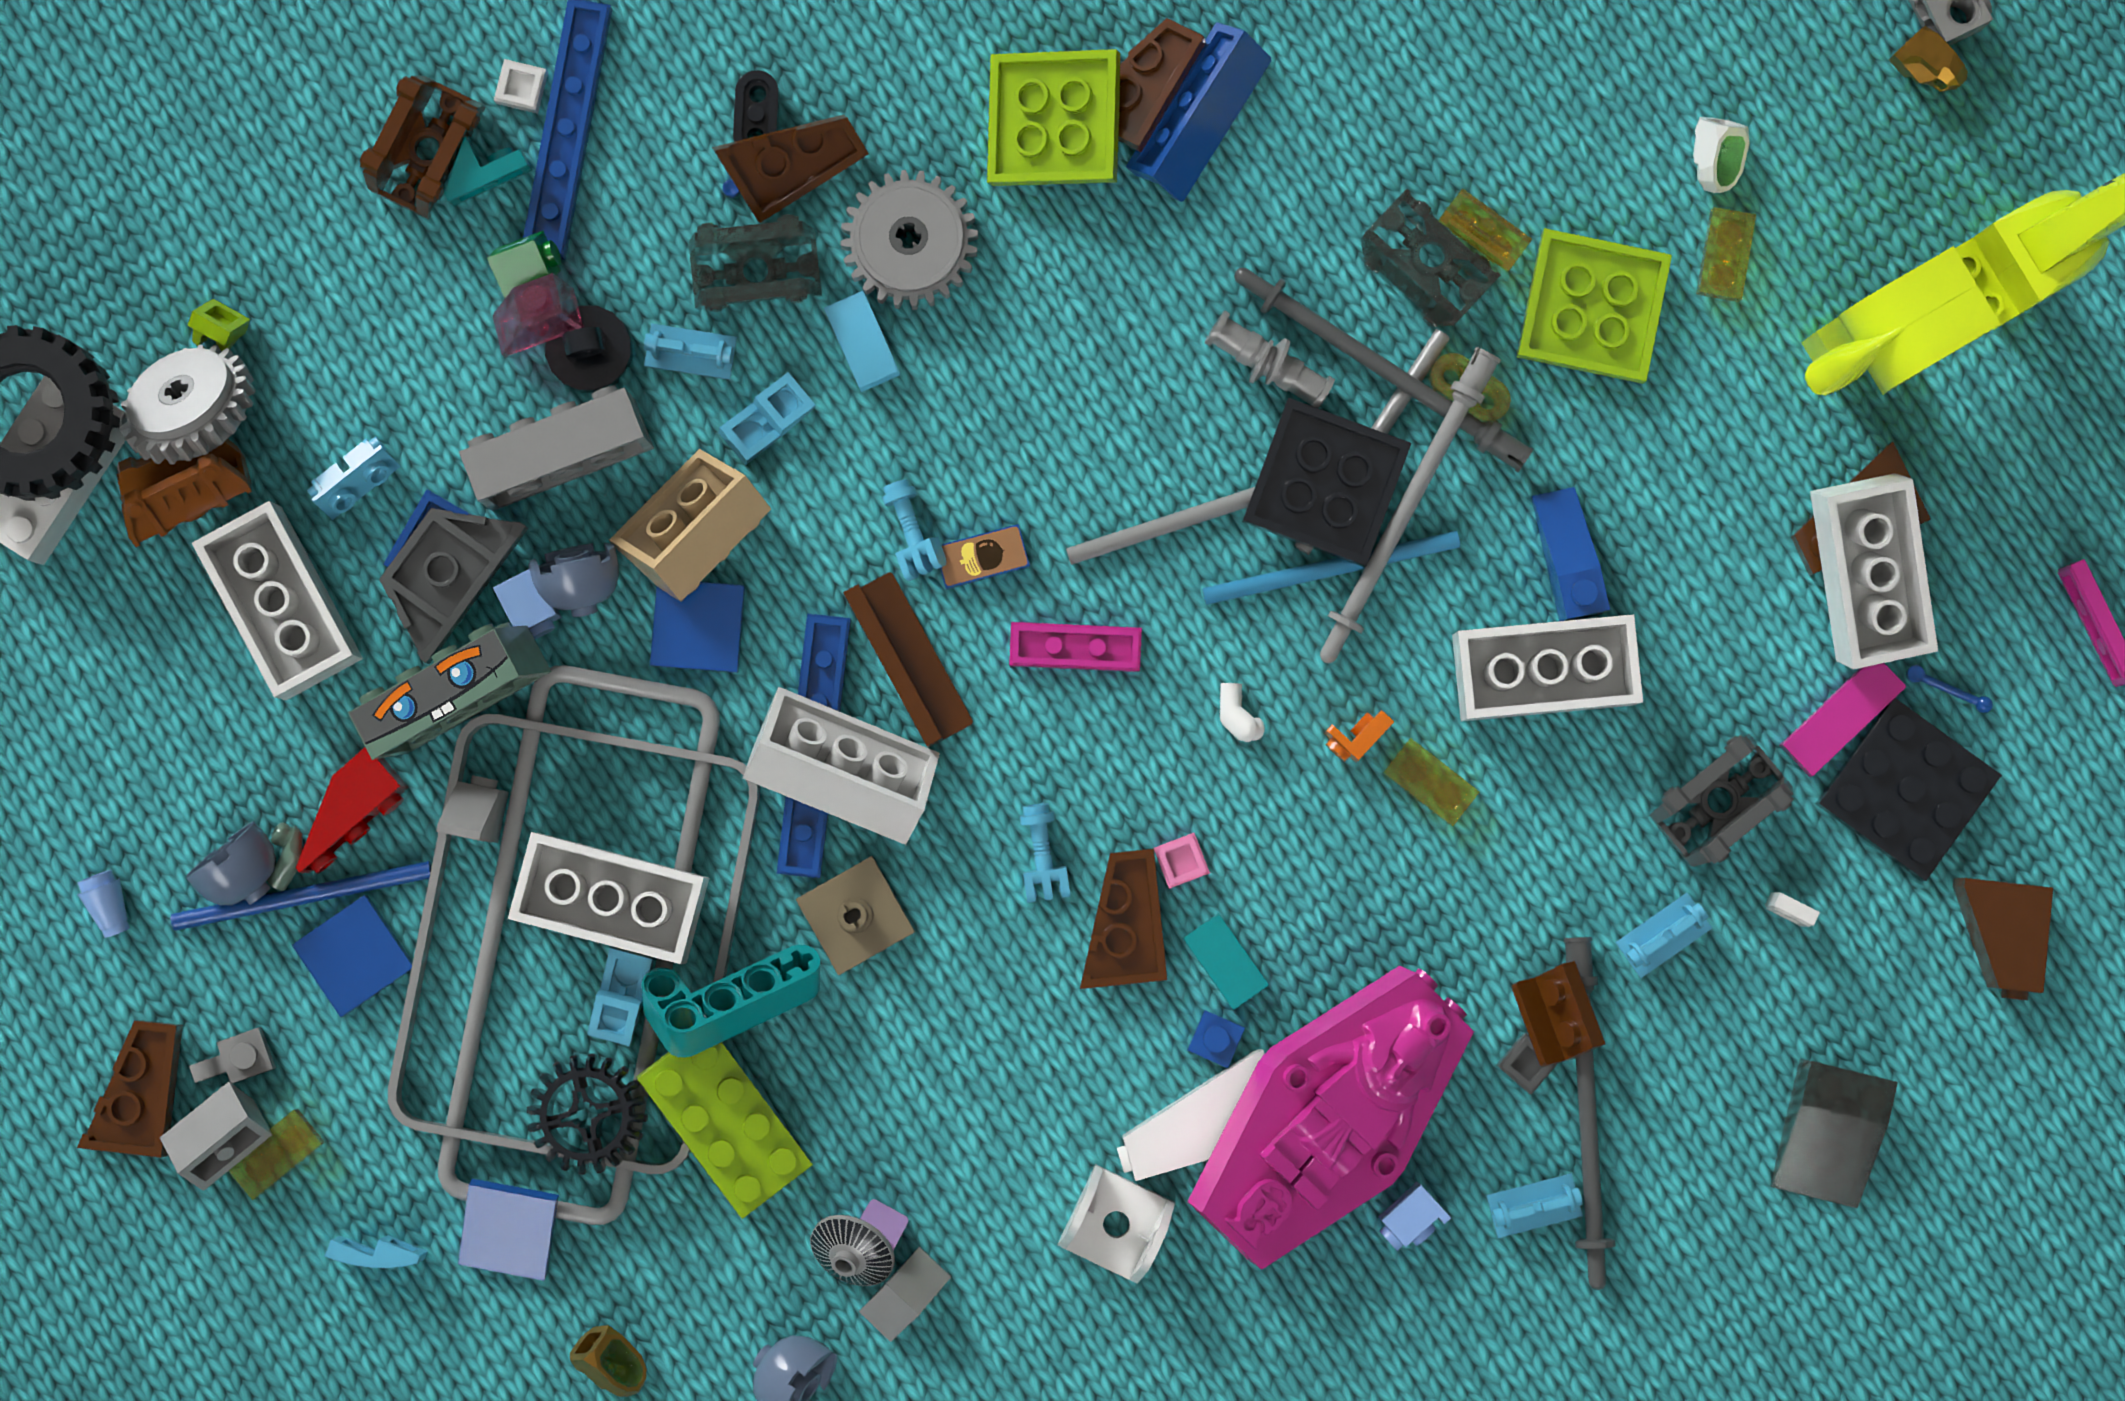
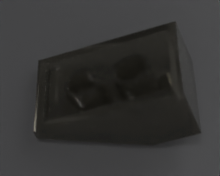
M1800 1058L1770 1187L1858 1208L1889 1124L1898 1082Z

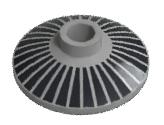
M833 1215L819 1221L812 1231L810 1244L816 1260L828 1273L837 1279L853 1285L872 1286L883 1282L890 1275L895 1263L893 1249L886 1237L868 1222L853 1216Z

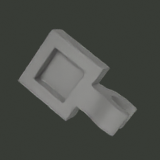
M262 1027L216 1042L220 1052L219 1056L189 1066L194 1082H201L227 1072L229 1081L232 1084L276 1068Z

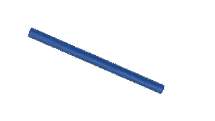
M430 861L265 894L251 905L244 899L234 905L217 904L171 914V924L173 930L177 931L425 880L430 877L432 865Z

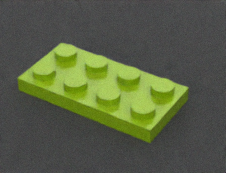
M722 1042L686 1058L676 1057L668 1052L636 1076V1079L741 1219L813 1165Z

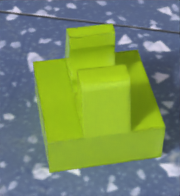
M211 299L192 311L187 326L193 328L192 341L197 346L201 345L209 337L216 341V345L223 351L226 348L231 349L239 337L246 333L251 319L221 302Z

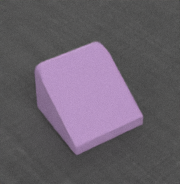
M872 1199L860 1218L877 1228L889 1241L893 1250L909 1220L907 1216L876 1199Z

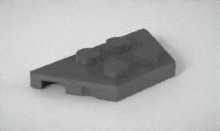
M433 508L429 510L379 579L388 597L395 605L397 615L411 636L422 661L427 664L431 663L433 660L431 657L439 652L526 533L528 527L521 522L490 519L484 516L465 515Z

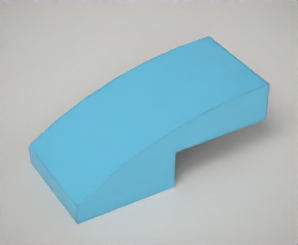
M864 291L824 307L860 392L900 376L898 367Z
M788 372L754 398L753 403L719 427L718 433L744 465H747L792 429L816 405Z
M613 946L610 947L601 987L596 994L587 1032L588 1036L626 1046L631 1045L643 1006L642 979L646 973L652 970L655 957Z
M389 1235L380 1238L375 1249L346 1237L338 1236L330 1241L324 1257L355 1266L394 1268L417 1264L425 1260L428 1251Z

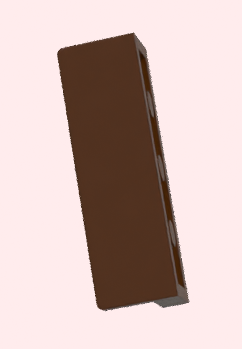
M888 572L862 587L857 584L844 591L843 593L926 746L930 748L972 725L973 720L894 575Z

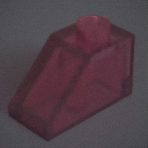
M553 273L512 288L492 315L501 354L505 357L561 337L565 332L583 328L574 289Z

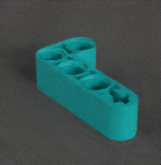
M791 946L692 993L674 970L663 967L652 969L645 974L641 985L645 1018L670 1054L684 1058L694 1056L814 998L820 990V956L810 946Z

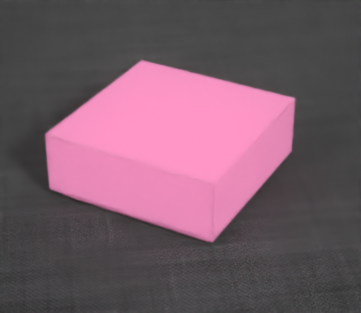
M1195 833L1153 848L1169 889L1210 874Z

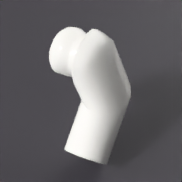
M1221 683L1220 721L1222 725L1240 741L1250 742L1251 740L1257 741L1261 739L1265 732V725L1260 718H1254L1242 708V684Z

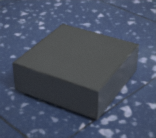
M1526 1032L1520 1036L1496 1064L1498 1068L1530 1095L1557 1065L1540 1066L1530 1037Z

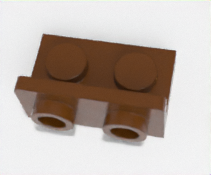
M1575 961L1563 963L1537 977L1512 984V991L1541 1067L1573 1060L1605 1045Z

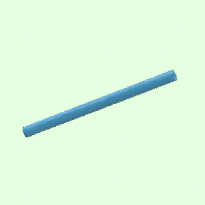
M1457 531L1399 543L1396 545L1387 564L1460 548ZM1337 557L1202 588L1205 604L1209 605L1365 569V567Z

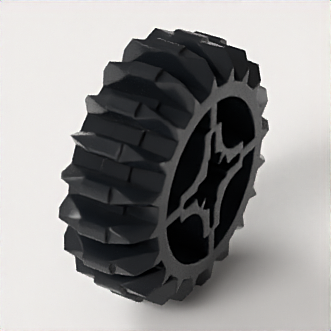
M595 1053L588 1054L585 1067L582 1066L579 1055L570 1056L569 1064L571 1071H568L565 1064L561 1061L554 1063L553 1068L558 1078L555 1079L551 1074L543 1073L540 1076V1080L548 1088L547 1091L541 1088H534L530 1093L531 1096L541 1100L542 1103L541 1105H530L527 1107L528 1114L540 1115V1121L528 1125L529 1132L542 1129L544 1137L534 1142L535 1147L541 1148L550 1143L553 1148L547 1153L545 1158L551 1162L560 1153L563 1154L564 1158L561 1162V1169L564 1171L570 1169L574 1159L578 1160L577 1170L581 1175L587 1173L590 1161L593 1162L597 1173L604 1172L606 1168L604 1157H607L614 1167L620 1165L622 1160L617 1149L619 1148L628 1155L633 1154L635 1148L627 1138L641 1140L644 1137V1132L633 1127L634 1122L642 1123L648 1120V1114L635 1113L634 1106H640L647 1102L646 1096H639L633 1099L630 1091L637 1089L641 1085L637 1079L629 1082L627 1085L622 1082V1079L628 1075L629 1068L623 1066L614 1075L611 1073L614 1065V1059L611 1057H607L603 1061L601 1068H597L598 1058ZM586 1077L595 1078L606 1083L613 1089L619 1099L611 1101L598 1099L594 1095L592 1087L588 1086ZM572 1080L575 1090L572 1091L573 1103L571 1108L566 1112L553 1115L554 1103L558 1093ZM584 1102L590 1103L589 1108L594 1106L596 1110L608 1108L607 1111H603L592 1118L591 1125L589 1126L585 1124L586 1119L580 1121L579 1118L567 1119V1117L573 1116L578 1111L584 1109ZM622 1112L619 1132L612 1142L603 1148L600 1137L603 1136L602 1124L607 1116ZM557 1128H576L581 1133L583 1141L587 1142L589 1150L580 1149L569 1144L559 1134Z

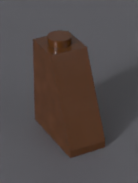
M1954 878L1953 889L1987 987L2001 989V998L2027 1001L2029 992L2044 993L2053 888L1972 878Z

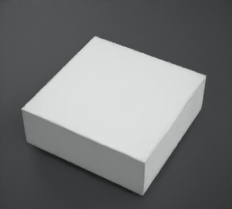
M504 59L494 102L499 105L538 114L548 71L544 68Z
M1771 892L1765 904L1767 910L1801 927L1814 926L1820 914L1819 911L1781 892Z

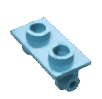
M651 323L650 333H646L644 339V350L646 351L644 366L730 380L737 337Z
M376 436L370 441L365 438L362 443L343 457L350 467L349 470L344 473L340 466L335 463L316 479L314 478L311 481L313 486L307 491L312 497L313 503L334 520L341 513L351 509L356 501L375 486L384 483L401 466L386 451V447Z
M1686 892L1615 943L1638 976L1642 978L1710 931L1712 927L1706 920L1709 917L1704 908L1699 903L1695 904Z
M1572 1173L1486 1195L1497 1238L1583 1216L1580 1207L1583 1205L1579 1189L1575 1188Z

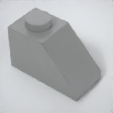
M472 775L470 784L457 781L439 819L436 832L478 841L498 843L509 792L496 789L498 780Z

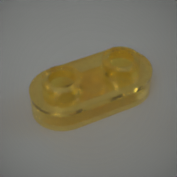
M1449 353L1441 356L1434 363L1430 371V384L1433 390L1453 402V391L1450 389L1452 385L1444 380V372L1453 370L1458 374L1460 380L1470 360L1458 353ZM1491 376L1482 394L1493 398L1494 407L1492 409H1484L1480 404H1476L1475 407L1469 408L1468 413L1482 422L1490 421L1494 423L1495 420H1500L1508 411L1511 397L1508 388L1494 376Z

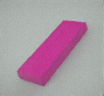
M2085 559L2058 569L2059 572L2057 573L2113 686L2125 685V640Z
M1011 622L1009 666L1140 672L1142 628Z
M1885 663L1860 668L1779 746L1809 777H1812L1907 686Z

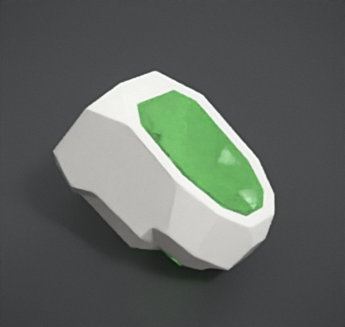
M1700 117L1695 128L1696 138L1693 152L1694 163L1697 165V179L1705 191L1722 193L1735 186L1743 173L1750 144L1749 128L1729 120Z

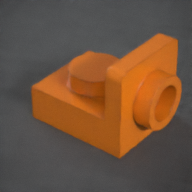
M1382 710L1375 717L1367 712L1350 730L1356 736L1352 742L1332 724L1324 732L1330 739L1325 745L1343 762L1350 757L1356 763L1394 721Z

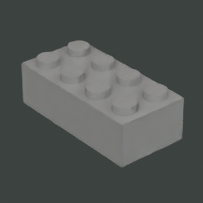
M616 385L608 386L592 393L593 400L578 406H576L575 401L563 403L550 410L552 416L536 422L534 417L525 418L509 426L510 432L494 438L492 433H488L468 441L469 448L459 451L477 501L490 510L495 511L654 449L636 400L625 387L618 390Z

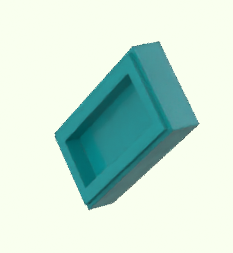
M1219 913L1182 938L1232 1010H1235L1269 986Z

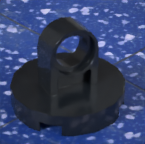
M580 305L563 312L552 323L545 339V357L551 372L564 385L581 393H594L602 388L616 385L620 381L619 378L625 373L633 359V342L627 327L613 312L599 306Z

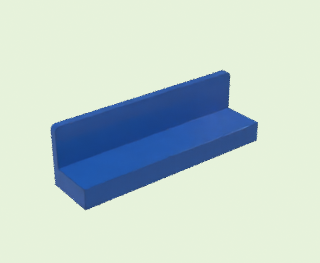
M1218 22L1215 23L1205 39V46L1142 152L1136 150L1126 165V168L1135 176L1159 184L1174 199L1183 202L1271 62V57L1246 31Z

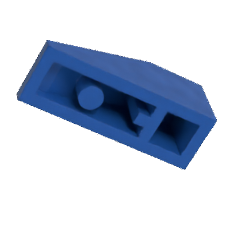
M1575 487L1531 496L1559 621L1578 620L1601 615L1609 611L1610 606L1601 566Z

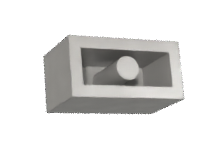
M227 1082L163 1134L160 1140L177 1173L204 1191L273 1134L254 1099L232 1083Z

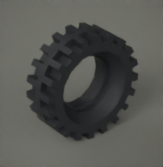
M18 325L7 326V332L0 334V383L8 376L21 372L40 373L50 378L60 390L65 406L61 428L56 437L43 448L28 453L10 452L0 446V494L8 497H17L25 501H35V497L59 498L61 497L60 491L67 488L78 490L84 486L81 479L89 472L98 474L103 468L98 463L100 457L105 450L112 453L116 444L109 441L112 427H120V417L113 414V403H117L119 400L117 392L109 388L107 379L110 376L107 371L93 360L94 356L87 350L59 334L56 335L36 326H33V330L23 329Z

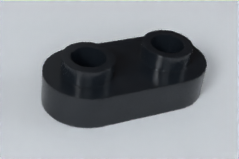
M760 70L747 72L736 84L733 124L734 142L747 139L754 132L767 134L778 131L780 91L775 79L767 72ZM755 90H764L766 97L763 101L754 102L751 100V94Z

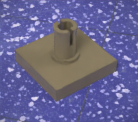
M873 856L796 899L838 976L915 933L913 926Z

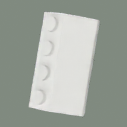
M778 687L752 749L743 779L906 845L925 810L940 753Z

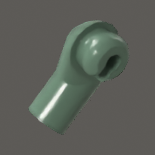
M282 822L277 824L271 835V842L274 845L281 846L282 851L280 858L275 864V870L267 882L273 888L284 891L297 872L296 865L303 850V834L296 825L292 828L287 823Z

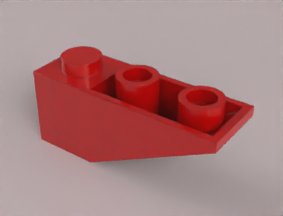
M364 747L332 775L296 865L299 873H311L314 870L316 874L324 871L337 859L334 852L345 842L352 845L359 841L371 829L367 824L379 813L383 816L388 815L404 801L401 794L409 787L384 758L372 760L366 747Z

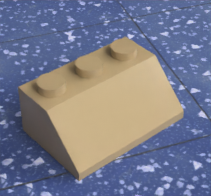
M699 449L609 541L657 587L681 602L688 594L697 589L700 582L718 563L728 557L730 551L749 532L759 525L761 519L771 508L744 474Z

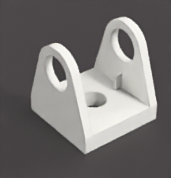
M1095 1164L1061 1235L1058 1246L1138 1284L1150 1269L1162 1245L1170 1224L1175 1202ZM1114 1211L1124 1213L1129 1219L1127 1231L1120 1236L1108 1234L1103 1226L1105 1217Z

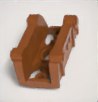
M229 439L207 454L192 458L188 462L186 460H177L175 464H170L167 459H164L160 464H156L152 458L136 460L133 457H129L118 462L117 480L123 502L121 504L128 537L135 547L141 546L142 541L158 533L161 537L168 535L181 522H191L199 519L210 508L226 507L228 505L227 500L244 492L249 494L252 492L251 479L245 457L238 446Z

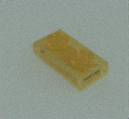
M1463 188L1438 220L1455 236L1462 238L1484 254L1488 260L1499 265L1507 272H1509L1532 241V238Z
M1713 207L1710 210L1696 295L1735 302L1742 300L1756 214Z
M1412 738L1407 740L1382 772L1451 827L1455 825L1480 793V791Z
M294 1109L270 1129L273 1135L229 1170L252 1200L257 1199L325 1143L299 1109Z

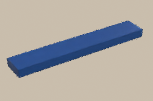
M568 0L523 235L524 238L544 230L548 241L552 240L556 244L562 260H566L613 10L611 5L585 0Z
M807 613L798 695L841 712L851 618ZM787 796L785 797L776 874L821 879L829 813Z

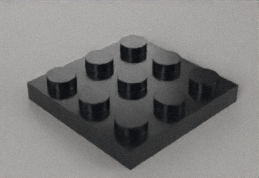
M1288 398L1242 522L1366 567L1411 443Z
M1894 698L1879 714L1815 804L1919 880L1927 881L2002 775L1898 699Z

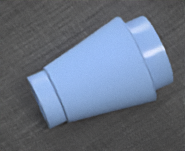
M112 870L98 873L77 882L81 891L77 895L98 928L102 931L104 938L119 934L130 928L127 922L128 918L120 878L115 879Z

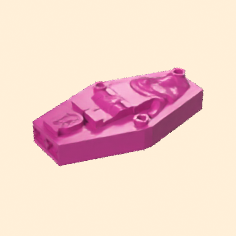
M1402 966L1396 967L1272 1046L1258 1061L1187 1202L1247 1260L1261 1270L1390 1187L1404 1172L1474 1033L1463 1021L1467 1016L1465 1011L1447 997L1443 1000L1434 991L1438 984L1423 970L1418 968L1416 972H1413Z

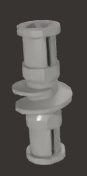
M1224 310L1204 343L1208 346H1211L1213 343L1235 357V360L1239 363L1251 367L1250 383L1253 384L1264 375L1266 377V385L1273 381L1284 391H1289L1309 403L1310 406L1319 408L1331 390L1335 379L1331 376L1325 379L1306 367L1303 361L1287 355L1290 347V341L1287 338L1273 346L1274 341L1270 340L1268 343L1255 331L1250 332L1229 318L1230 313Z

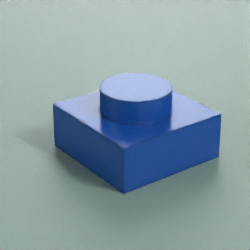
M1204 1010L1187 1051L1228 1068L1245 1027Z

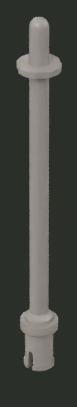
M1476 347L1459 382H1453L1450 389L1453 391L1454 401L1372 553L1367 566L1363 570L1341 614L1335 611L1329 612L1328 617L1335 620L1336 623L1320 652V658L1324 663H1332L1336 660L1351 630L1360 634L1363 632L1364 628L1362 625L1356 622L1469 408L1475 407L1476 404L1481 405L1485 398L1482 393L1496 366L1501 361V359L1488 351Z

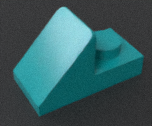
M465 136L444 193L448 202L456 206L532 171L526 155L521 149L513 152L511 147L504 148L488 156L489 163L483 166L471 140Z

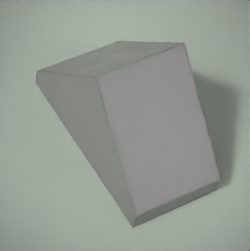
M919 1246L859 1312L892 1342L921 1314L948 1282L951 1275Z

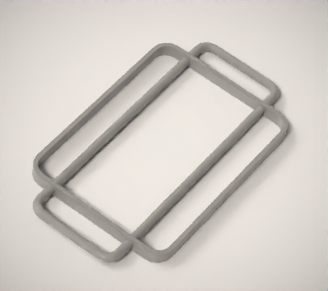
M553 666L550 668L552 672L534 682L530 693L526 719L499 714H483L470 720L461 729L455 746L443 811L457 781L462 782L469 745L473 735L480 728L490 724H502L523 728V734L446 1124L422 1120L412 1116L406 1110L402 1101V1084L452 836L449 834L438 832L388 1085L389 1107L393 1116L402 1125L418 1131L444 1135L438 1162V1178L442 1188L450 1196L462 1201L467 1200L469 1184L461 1182L455 1174L461 1139L545 1155L553 1148L549 1143L541 1148H536L534 1145L535 1141L463 1127L540 733H550L694 760L692 779L674 869L691 873L712 764L734 768L742 775H744L747 766L732 758L714 755L720 726V713L716 703L706 693L696 689L573 666ZM556 683H569L695 707L702 714V727L697 751L543 723L549 690ZM748 780L746 781L749 786V799L713 983L726 977L760 801V785ZM657 958L655 968L673 969L674 962ZM646 1018L633 1080H636L637 1075L655 1062L659 1038ZM642 1085L631 1091L633 1099L639 1096H646L648 1099V1093ZM647 1102L640 1106H634L635 1113H645ZM634 1122L633 1127L642 1130L643 1122ZM628 1137L627 1140L633 1144L635 1151L633 1154L628 1155L620 1150L619 1155L622 1160L620 1165L614 1167L607 1157H604L606 1166L616 1168L609 1202L603 1207L594 1208L558 1201L556 1218L589 1225H605L612 1222L625 1209L633 1171L646 1174H664L679 1167L689 1157L691 1151L683 1141L679 1153L671 1161L666 1163L636 1160L639 1140ZM560 1153L558 1157L564 1158V1155Z

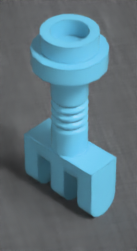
M904 479L883 487L885 495L882 497L884 505H894L908 548L895 553L904 578L907 581L918 578L919 573L925 575L931 572L933 567L938 569L945 566L946 557L939 537L924 540L910 501V499L917 496L915 486H910L908 479Z
M1048 803L1023 806L1024 815L1019 816L1020 824L1030 825L1036 870L1023 872L1027 903L1036 902L1037 894L1034 884L1041 883L1044 899L1052 900L1051 882L1060 881L1059 891L1062 898L1071 897L1066 866L1053 868L1051 850H1049L1050 842L1048 841L1047 822L1055 820L1054 811H1049Z

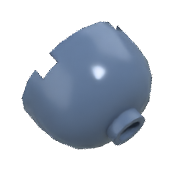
M593 543L559 549L544 554L546 563L538 565L535 558L532 559L528 565L532 582L538 594L548 605L557 610H571L572 617L596 613L598 611L596 604L607 600L617 586L619 564L615 545L604 543L605 551H594Z
M254 821L229 837L228 842L218 850L214 849L186 875V879L191 883V886L206 900L218 905H234L245 899L251 905L271 888L266 881L275 870L276 855L274 846Z
M792 1335L779 1340L773 1346L765 1345L753 1362V1367L756 1368L753 1378V1393L756 1400L812 1401L810 1398L820 1384L822 1389L825 1390L836 1368L837 1355L823 1343L805 1336Z

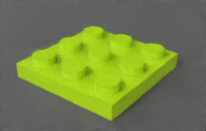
M1117 49L991 54L987 183L991 186L1117 183L1121 53Z
M1544 228L1540 238L1516 357L1644 384L1648 377L1672 255Z

